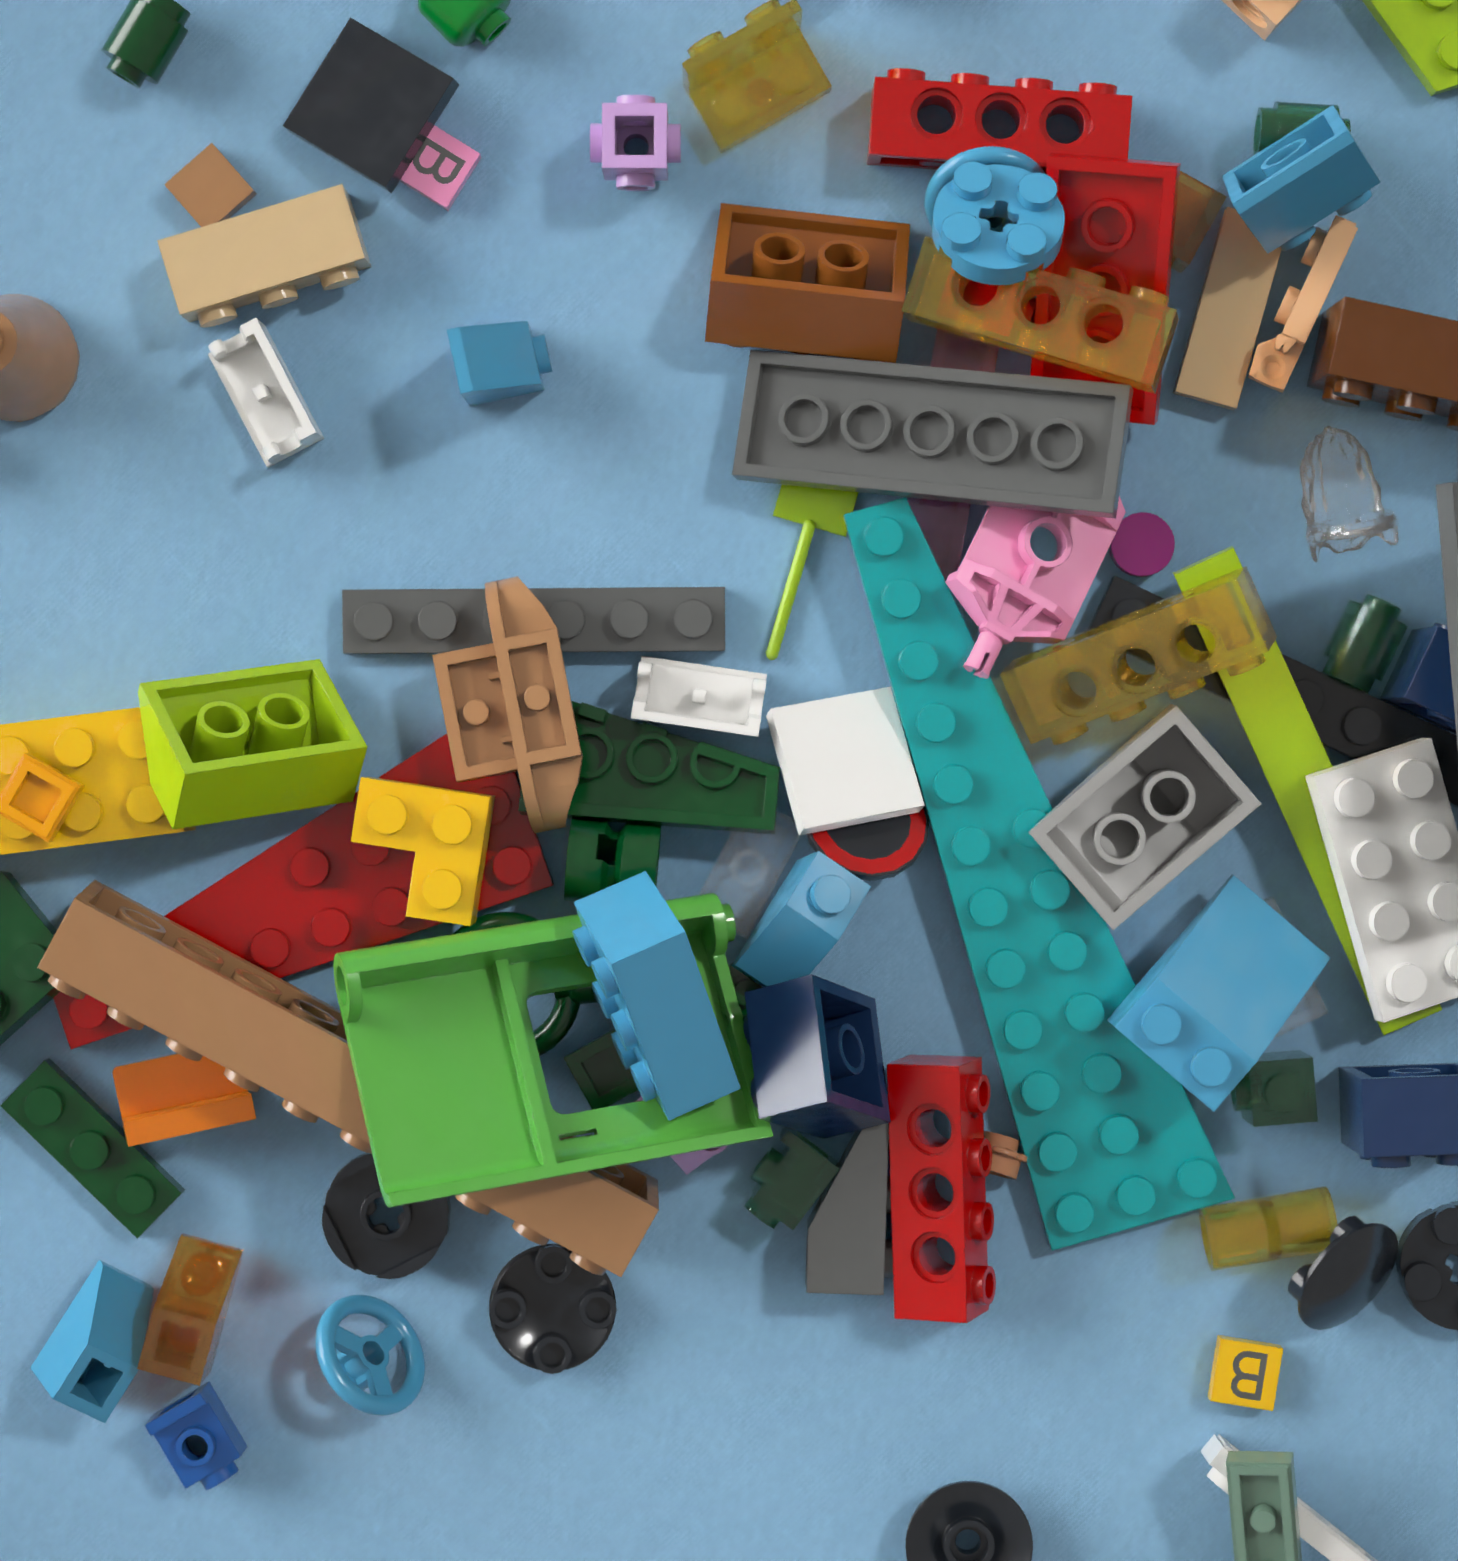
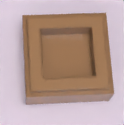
M210 143L164 184L201 227L229 219L257 194L213 143Z

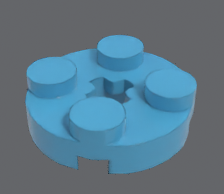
M980 162L964 163L955 170L953 179L941 189L936 198L932 219L933 243L938 252L941 246L943 252L952 259L951 268L967 279L989 285H1011L1024 281L1026 272L1038 268L1041 264H1043L1044 270L1053 263L1060 251L1065 213L1057 197V185L1047 174L1040 172L1032 173L1015 166L1002 164L984 165ZM1001 217L1009 220L1012 224H1005L1002 232H995L990 230V221L986 219Z

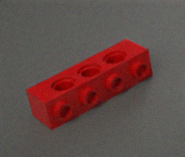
M909 68L887 70V77L875 76L867 165L937 170L953 156L969 149L984 146L1005 147L1019 151L1037 162L1045 173L1047 155L1050 153L1128 159L1133 96L1117 94V86L1097 82L1079 84L1078 91L1053 90V82L1047 79L1018 78L1015 80L1014 87L989 85L988 76L975 73L952 74L951 82L925 80L926 73L924 71ZM928 105H939L950 113L953 125L944 133H929L919 124L918 112ZM995 109L1006 111L1015 121L1016 132L1008 138H994L984 130L982 116L988 111ZM1057 114L1071 117L1078 125L1079 138L1067 144L1056 142L1047 132L1046 120Z
M908 1055L887 1064L888 1104L891 1120L889 1123L894 1317L895 1319L968 1323L989 1310V1305L994 1299L996 1290L995 1272L992 1266H988L987 1241L991 1238L994 1228V1212L992 1205L986 1202L985 1177L989 1175L992 1165V1147L990 1141L984 1138L983 1113L987 1111L990 1102V1083L988 1077L982 1074V1057ZM935 1110L944 1113L950 1121L951 1136L949 1139L943 1137L935 1128L933 1121ZM937 1174L946 1177L953 1188L952 1202L945 1200L938 1193L935 1185ZM938 1238L946 1240L952 1246L955 1252L954 1265L947 1263L940 1256L937 1249Z

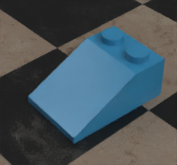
M1231 875L1110 1015L1107 1021L1214 1112L1256 1064L1331 958L1238 878Z

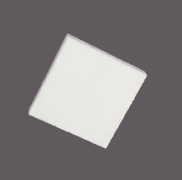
M891 687L771 708L766 715L799 836L918 813L925 806Z

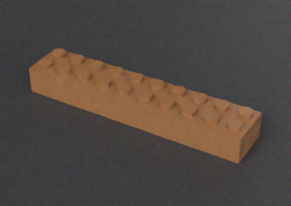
M97 880L91 882L74 898L37 967L51 975L48 982L54 988L77 999H83L88 994L108 1005L107 1014L117 1022L135 1030H142L144 1025L168 1037L165 1044L179 1055L194 1061H200L202 1056L220 1064L226 1068L223 1073L224 1076L234 1084L252 1092H258L260 1087L284 1098L282 1106L291 1114L311 1123H316L320 1117L342 1129L339 1135L345 1142L363 1152L372 1154L340 1010ZM570 1136V1137L559 1138V1139H560V1140H563V1139L574 1138V1137H577V1136ZM629 1164L455 1196L463 1205L478 1213L488 1215L493 1209L514 1220L513 1229L532 1242L546 1245L550 1239L572 1251L569 1257L574 1263L593 1274L601 1276L608 1270L622 1277L659 1211L658 1180Z

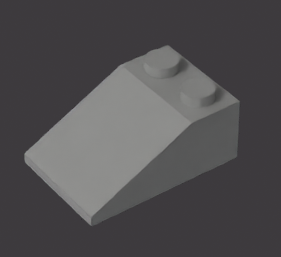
M1170 704L1116 750L1028 833L1111 929L1114 930L1259 807L1261 802L1178 706Z

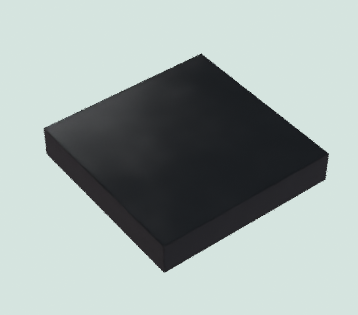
M350 17L283 124V127L293 135L392 193L459 87V84L453 77Z

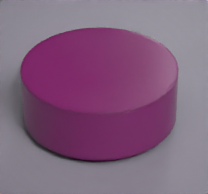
M1146 512L1134 513L1122 519L1109 547V553L1114 564L1122 572L1134 577L1150 576L1161 571L1170 562L1175 548L1174 535L1169 525L1159 516Z

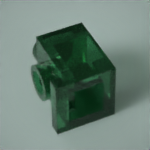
M784 1127L780 1132V1140L786 1144L785 1148L780 1153L771 1147L756 1165L749 1178L755 1181L757 1185L752 1190V1196L744 1206L759 1220L773 1229L781 1221L794 1230L840 1168L837 1160L800 1132Z

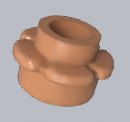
M984 1131V1138L990 1141L992 1147V1165L989 1174L1017 1180L1021 1162L1027 1163V1156L1017 1152L1020 1141L1002 1134Z

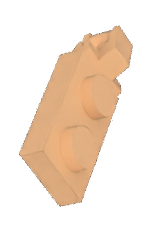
M1336 215L1329 231L1316 227V231L1312 235L1301 259V263L1312 267L1302 290L1289 286L1274 318L1275 322L1285 327L1282 333L1278 334L1275 338L1257 344L1248 378L1283 393L1358 230L1356 223Z

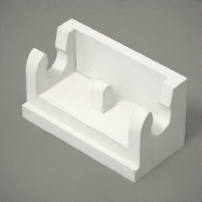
M254 318L241 325L239 328L240 333L225 341L217 339L210 343L208 346L210 350L208 356L266 467L269 468L321 441L324 437L266 326L257 318Z
M641 656L631 712L632 719L759 737L767 674Z

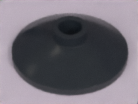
M959 1481L938 1488L918 1505L907 1527L905 1550L907 1561H1031L1033 1538L1026 1515L1010 1495L998 1487L984 1482ZM966 1529L973 1530L979 1535L977 1545L968 1550L961 1549L955 1543L957 1535Z

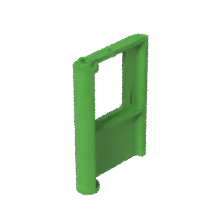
M714 893L665 900L687 934L741 1088L672 1120L667 1119L656 1098L647 1102L643 1100L570 1114H560L551 1105L527 1008V1000L536 995L590 987L592 982L597 981L592 966L587 967L572 933L573 930L582 927L578 914L336 953L334 956V980L378 1182L387 1207H397L773 1137L770 1122L759 1119L758 1108L755 1107L751 1097L750 1087L751 1081L754 1078L752 1054L745 1038L743 1016L725 955L728 942L734 941L736 936L735 918L728 903L722 904ZM592 1132H594V1135L591 1134V1135H585V1136L574 1137V1138L563 1139V1140H560V1139H559V1138H565V1137L576 1136V1135H581V1134H587V1133H592Z

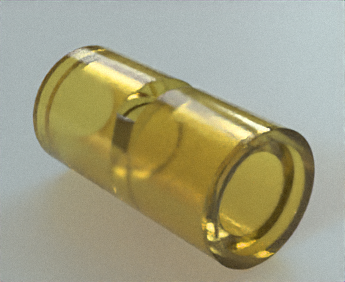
M1326 1186L1199 1209L1201 1235L1211 1271L1320 1253L1330 1244L1331 1234L1338 1225L1332 1198Z

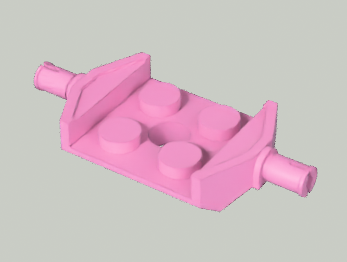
M1120 496L1116 519L998 506L988 507L958 571L949 574L945 582L974 623L979 627L980 635L967 661L963 665L965 670L972 672L974 669L973 675L988 679L1003 645L1012 643V641L1055 644L1066 639L1126 513ZM1036 527L1048 529L1057 541V552L1052 561H1044L1038 558L1031 548L1030 538Z

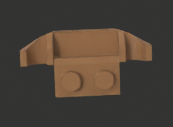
M518 576L486 582L485 597L493 643L432 655L456 782L462 783L518 771L524 803L533 832L540 833L565 828L571 801L579 784L583 753L577 732L559 630L543 604Z

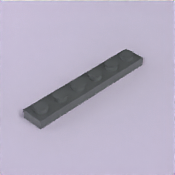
M725 587L528 588L543 604L557 626L562 652L725 651ZM485 589L342 590L343 654L445 653L493 643Z

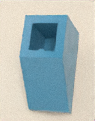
M101 1260L97 1262L31 1366V1370L53 1400L106 1423L140 1369L154 1289L150 1284Z

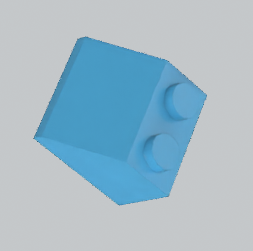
M1334 105L1222 176L1233 206L1267 254L1278 247H1281L1283 251H1288L1304 243L1315 233L1316 228L1314 224L1335 211L1339 216L1356 210L1371 198L1372 192L1370 189L1381 183Z

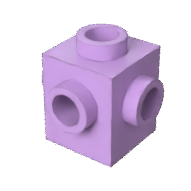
M648 95L618 96L617 103H602V123L590 124V162L602 163L604 180H616V189L653 190L655 189V181H668V163H681V124H668L667 103H655V97ZM640 138L648 144L649 150L646 155H626L624 152L625 145L631 139Z

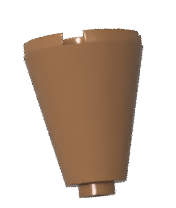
M5 294L0 295V420L23 422L34 419L64 402L77 380L80 353L72 330L59 311L48 303L32 296Z

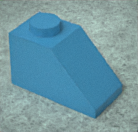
M528 321L461 326L446 329L460 394L469 406L544 390L541 374L553 372L547 342L544 334L532 335Z
M820 851L796 860L732 964V967L762 987L810 975L839 941L871 886Z

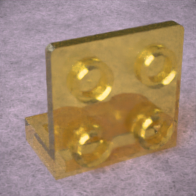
M770 0L744 17V21L747 24L744 28L724 38L721 31L712 33L693 44L687 50L690 58L682 63L683 88L721 154L832 90V85L801 32L803 10L797 0H791L782 6L778 0Z

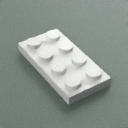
M1432 738L1412 740L1305 775L1374 1020L1385 1023L1458 998V831Z

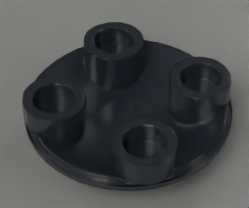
M1357 1216L1345 1218L1334 1228L1330 1237V1244L1320 1253L1313 1264H1306L1299 1268L1288 1284L1289 1294L1298 1301L1299 1317L1308 1327L1317 1330L1336 1327L1357 1315L1375 1298L1388 1280L1397 1259L1398 1240L1394 1231L1381 1223L1366 1224Z
M559 1244L538 1245L513 1257L498 1274L489 1299L491 1326L503 1349L518 1362L550 1374L560 1373L563 1370L576 1367L594 1356L608 1339L617 1312L614 1289L607 1273L605 1272L601 1276L583 1269L570 1259L569 1256L572 1251Z

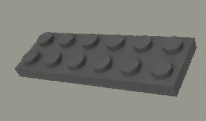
M750 350L732 475L737 480L1116 519L1133 389L1131 385Z

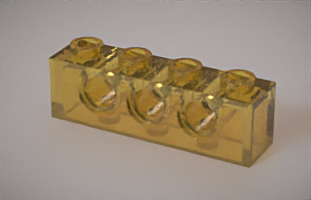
M925 236L902 307V313L909 321L1113 382L1131 385V387L1150 393H1156L1179 321L1177 309L1167 307L1168 296L1137 286L1131 287L1129 295L1105 289L1106 279L1097 274L1081 269L1069 268L1067 276L1064 277L1042 270L1043 264H1041L1038 268L1026 272L1024 281L1011 285H998L997 293L989 303L982 306H973L964 301V289L970 279L961 276L951 268L952 259L943 252L941 246L938 252L933 239ZM1051 294L1060 300L1059 313L1051 322L1039 325L1031 323L1026 319V306L1036 295ZM1101 312H1113L1123 320V329L1120 335L1108 343L1095 342L1087 335V327L1090 320Z
M1247 566L1066 638L1064 641L1051 644L1014 659L1000 673V676L1030 743L1033 744L1050 737L1053 744L1058 745L1086 733L1089 730L1086 723L1108 714L1111 722H1118L1147 708L1145 699L1166 691L1170 699H1177L1188 695L1206 685L1204 676L1227 668L1229 675L1235 676L1258 667L1266 661L1263 653L1269 651L1277 635ZM1201 625L1207 628L1214 636L1215 649L1198 651L1192 648L1185 638V627ZM1137 648L1148 652L1155 662V672L1144 675L1132 670L1126 660V651ZM1071 672H1082L1088 675L1095 683L1096 696L1087 698L1077 695L1069 685L1068 674Z

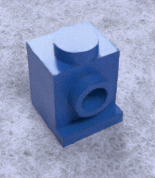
M210 1381L157 1411L144 1425L150 1436L154 1435L185 1489L198 1481L202 1483L205 1490H209L224 1482L239 1471L234 1460L241 1457L248 1447ZM192 1435L201 1436L207 1443V1453L204 1455H194L186 1442L187 1437Z

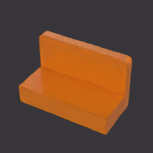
M176 1053L116 1066L112 1071L128 1147L256 1119L252 1094L227 1079L223 1074L226 1069L225 1067L202 1056L200 1061H194Z

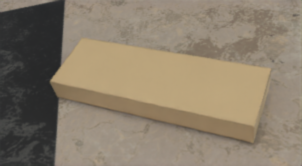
M1226 207L1224 210L1173 390V394L1233 411L1237 409L1282 250L1281 247H1278L1267 254L1235 208Z

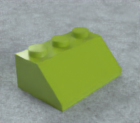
M320 659L139 684L138 698L150 784L173 830L353 801L368 747Z

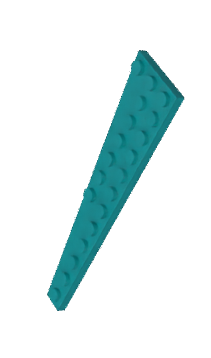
M903 497L844 514L843 518L928 813L930 826L1023 1154L1027 1156L1026 1165L1051 1250H1057L1235 1199L1182 1084L1107 1021L1110 1015L1135 988V983L1105 920L1028 833L1052 810V807L991 677L989 676L988 679L980 678L973 675L974 669L972 672H968L963 667L975 643L945 583L946 581L907 498Z

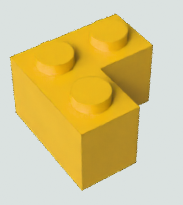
M361 777L351 842L415 852L406 917L471 926L476 923L495 796L375 777Z

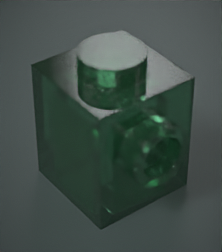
M1301 1050L1263 1053L1256 1064L1231 1091L1234 1111H1241L1242 1119L1253 1127L1318 1122L1313 1057Z

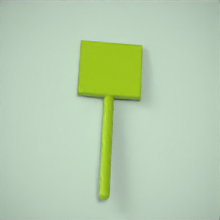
M781 485L773 516L799 523L803 526L767 647L766 657L769 660H775L779 655L815 528L846 537L847 528L843 515L853 512L859 492Z

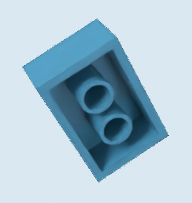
M647 872L639 873L575 901L574 905L582 927L572 931L575 942L587 967L592 966L597 981L592 982L593 990L607 1019L611 1017L616 1032L611 1034L612 1041L625 1069L630 1068L643 1100L647 1102L656 1098L667 1119L672 1120L741 1089L687 934Z

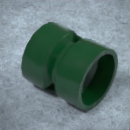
M572 818L566 858L564 900L577 901L644 871L647 872L657 887L661 826L626 823L618 832L612 831L608 821ZM615 861V865H608L607 863Z

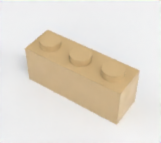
M343 184L157 240L179 314L188 322L199 320L200 327L202 328L234 320L238 317L236 308L260 301L262 309L291 303L299 298L298 289L320 282L323 290H332L350 285L360 280L358 271L371 267L350 195Z

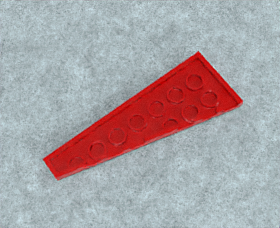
M446 733L378 777L495 796L478 911L554 885L538 835L533 832L528 815H521L518 811L521 785L516 772L462 783L456 782L448 735ZM358 791L355 792L353 801L336 804L164 916L278 978L333 961L335 954L339 952L374 947L444 923L406 917L415 858L414 851L351 842ZM60 991L53 998L70 1049L132 1029L111 1018L107 1014L109 1006L88 994L83 999H77Z

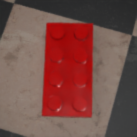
M1050 153L1047 155L1046 174L1057 185V197L1064 209L1065 223L1062 244L1057 257L1044 270L1043 264L1038 269L1030 376L1131 385L1133 398L1129 423L1155 425L1159 414L1181 163Z

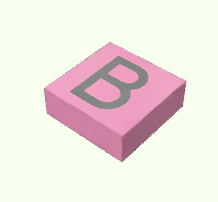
M434 125L400 179V182L449 211L482 157L480 153Z

